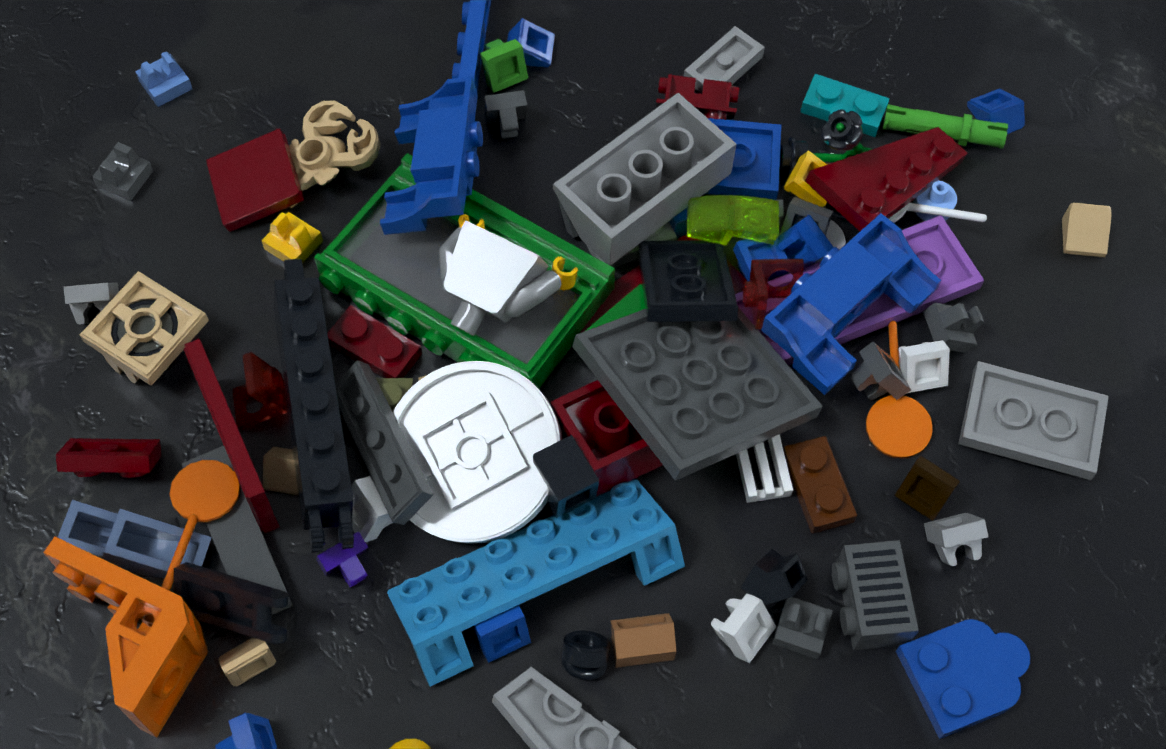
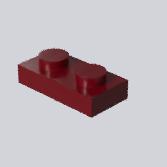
M352 305L347 308L327 333L329 346L354 361L358 360L369 364L371 370L383 378H404L422 355L421 345Z
M70 438L56 454L57 472H74V475L78 477H92L102 472H117L122 477L127 478L140 477L150 473L161 458L160 439Z

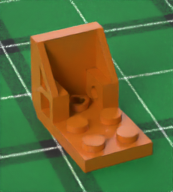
M54 536L43 552L56 567L53 574L68 583L67 590L76 597L88 603H92L95 598H98L110 604L107 609L114 614L105 630L115 705L140 730L157 738L208 653L202 626L181 596ZM141 619L143 622L137 629V622Z

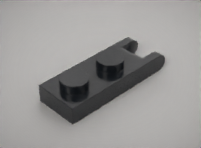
M188 562L174 568L173 593L183 598L197 620L272 644H281L287 641V629L271 623L272 607L284 608L288 605L289 594L287 592Z

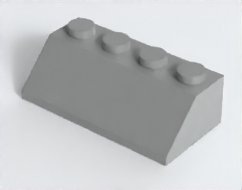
M677 93L553 184V190L581 240L606 264L611 266L730 175L737 144L682 95Z

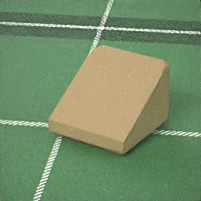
M1071 203L1062 218L1064 254L1106 257L1112 217L1110 206Z
M253 637L218 658L224 674L233 687L241 685L272 667L277 662L266 642Z

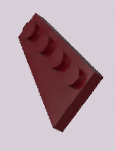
M939 127L810 170L805 182L854 227L861 231L880 213L888 219L931 187L934 182L940 180L961 164L968 152Z

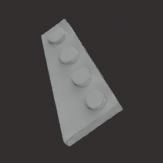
M532 667L493 695L492 703L530 749H637L619 736L620 731L605 720L602 723L581 708L582 703Z

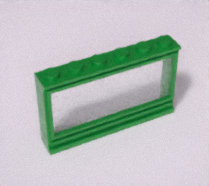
M407 153L401 159L402 164L321 255L319 253L315 255L314 260L319 273V281L330 292L334 294L341 292L350 297L357 307L365 313L373 314L375 312L385 318L389 325L403 335L410 333L417 337L429 351L441 356L445 354L457 361V363L484 361L500 364L520 373L539 389L573 346L576 334L581 333L582 329L614 290L615 268L472 189V195L466 196L464 214L469 216L470 223L476 225L480 219H484L485 230L539 255L548 265L546 271L552 270L555 258L563 257L565 264L562 272H571L577 267L578 274L575 285L571 289L556 291L546 300L519 317H511L506 323L485 314L474 336L454 327L450 323L462 301L443 290L444 282L440 276L439 249L450 235L459 228L458 219L461 215L428 218L426 231L384 235L380 226V219L385 218L387 207L384 198L385 192L398 191L416 185L411 173L413 156Z

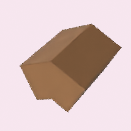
M669 613L611 620V640L616 668L672 661L675 659L674 622Z

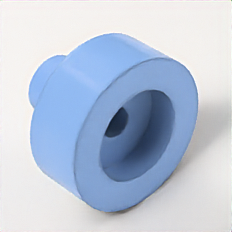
M938 180L915 198L913 203L954 209L957 203V195L949 184ZM915 212L924 221L938 216Z

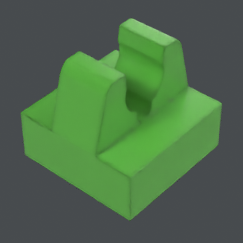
M497 39L484 44L486 51L481 52L480 55L487 86L493 93L528 79L523 47L516 39L506 43Z

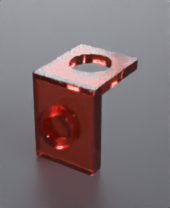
M762 259L751 261L750 281H744L743 304L744 307H751L755 329H762L764 318L766 317L768 298H787L791 294L793 285L803 275V259ZM779 270H786L793 275V278L784 287H774L768 283L770 275Z
M254 353L244 354L243 363L246 384L232 390L236 423L240 429L287 413L282 373ZM249 396L263 404L259 411L255 413L247 412L246 401Z

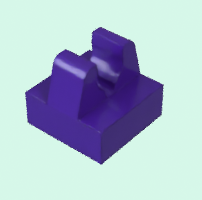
M359 531L353 534V548L342 549L341 544L338 543L317 555L316 558L325 576L338 569L349 587L354 586L368 576L358 559V556L365 553L368 549Z

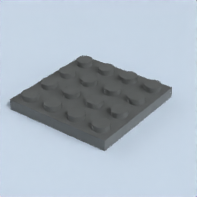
M739 307L737 321L647 322L646 309L576 334L572 347L675 481L817 418L823 407Z

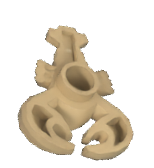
M321 101L312 106L303 119L302 132L305 140L299 143L297 139H294L289 145L302 191L317 183L324 186L326 183L331 182L333 178H336L339 172L338 168H351L354 171H359L369 167L378 157L380 149L378 132L366 120L359 119L356 122L363 131L362 136L358 137V132L352 128L348 133V152H345L346 146L343 140L329 136L342 132L347 128L341 120L336 121L337 119H347L353 122L356 120L354 114L337 101Z

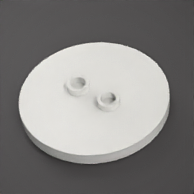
M484 361L460 362L431 372L413 385L399 401L393 414L434 494L410 519L411 522L424 531L448 541L466 544L485 543L504 538L529 523L543 509L548 500L549 489L532 461L533 454L562 440V432L551 404L529 379L508 367Z

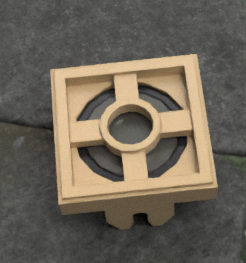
M138 271L81 332L80 337L84 343L100 352L117 373L121 374L124 371L129 380L134 384L141 379L152 386L164 371L170 370L181 360L185 353L183 349L185 348L184 344L191 342L209 320L205 312Z

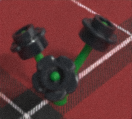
M843 109L830 114L828 117L829 121L822 126V137L825 141L829 142V146L832 149L848 151L844 154H813L825 163H834L872 150L862 146L860 143L863 136L861 117L854 111L846 112ZM792 136L788 140V145L781 144L780 169H786L788 176L794 169L799 157L808 151L807 141H796L795 137ZM828 202L826 203V208L834 211V217L845 218Z

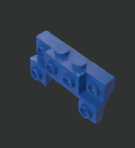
M472 76L447 79L443 86L431 96L413 103L399 105L401 120L399 128L395 129V135L399 144L415 143L411 173L416 185L398 191L385 192L386 213L385 218L380 219V226L384 235L426 231L428 218L464 215L466 196L472 195L473 179L478 177L480 173L477 147H482L483 145L482 127L479 121H475L478 94Z
M882 213L840 250L837 247L831 249L822 259L819 265L820 268L812 275L809 273L803 274L793 285L791 294L764 318L761 331L794 358L792 368L824 395L854 368L857 361L835 339L883 293L911 314L938 289L941 283V279L932 273L913 252L901 228Z

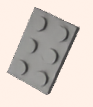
M978 361L973 369L958 444L1092 480L1097 473L1109 396Z

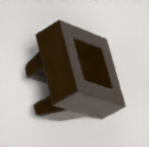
M920 456L894 496L934 521L960 481Z

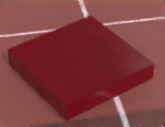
M280 128L206 160L222 224L229 232L304 200L287 138Z

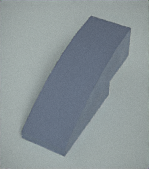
M72 500L57 538L131 573L164 579L184 528L120 509L117 514ZM193 532L181 564L188 562L202 566L212 537Z

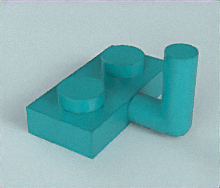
M815 74L803 100L800 112L829 121V115L837 110L854 111L862 119L863 134L876 137L890 98Z

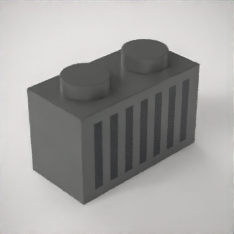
M900 540L844 545L837 561L832 563V580L835 590H842L845 607L840 609L841 627L845 636L850 635L853 650L895 647L912 641L919 629Z

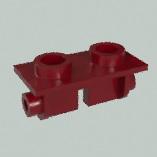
M668 74V78L660 77L658 93L665 94V99L657 98L656 107H659L679 93L707 118L727 120V116L735 117L737 108H729V102L737 103L739 87L732 86V82L704 79L702 94L694 93L696 78Z

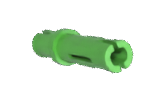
M887 104L883 130L918 134L939 127L948 136L958 141V145L966 146L967 142L1003 149L1007 137L1008 123L972 119L971 114L965 113L963 117Z

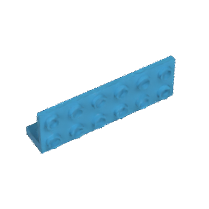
M633 479L629 482L615 485L610 491L558 518L552 515L546 519L535 521L524 529L504 538L493 540L486 546L460 558L451 559L444 565L418 577L409 578L400 585L389 589L387 594L412 643L423 674L431 687L474 666L461 631L629 553L631 554L636 576L644 586L685 567L675 524L637 479Z

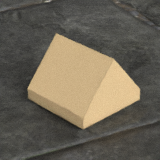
M273 447L263 456L262 487L264 490L298 495L292 449Z

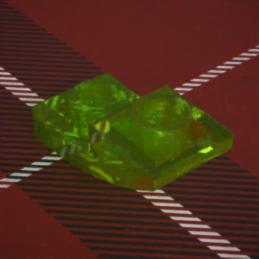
M737 195L690 198L687 209V237L727 245L732 236L773 245L779 236V201Z

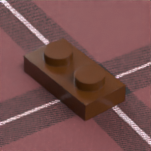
M826 436L784 446L783 451L789 475L811 533L854 523L857 513Z

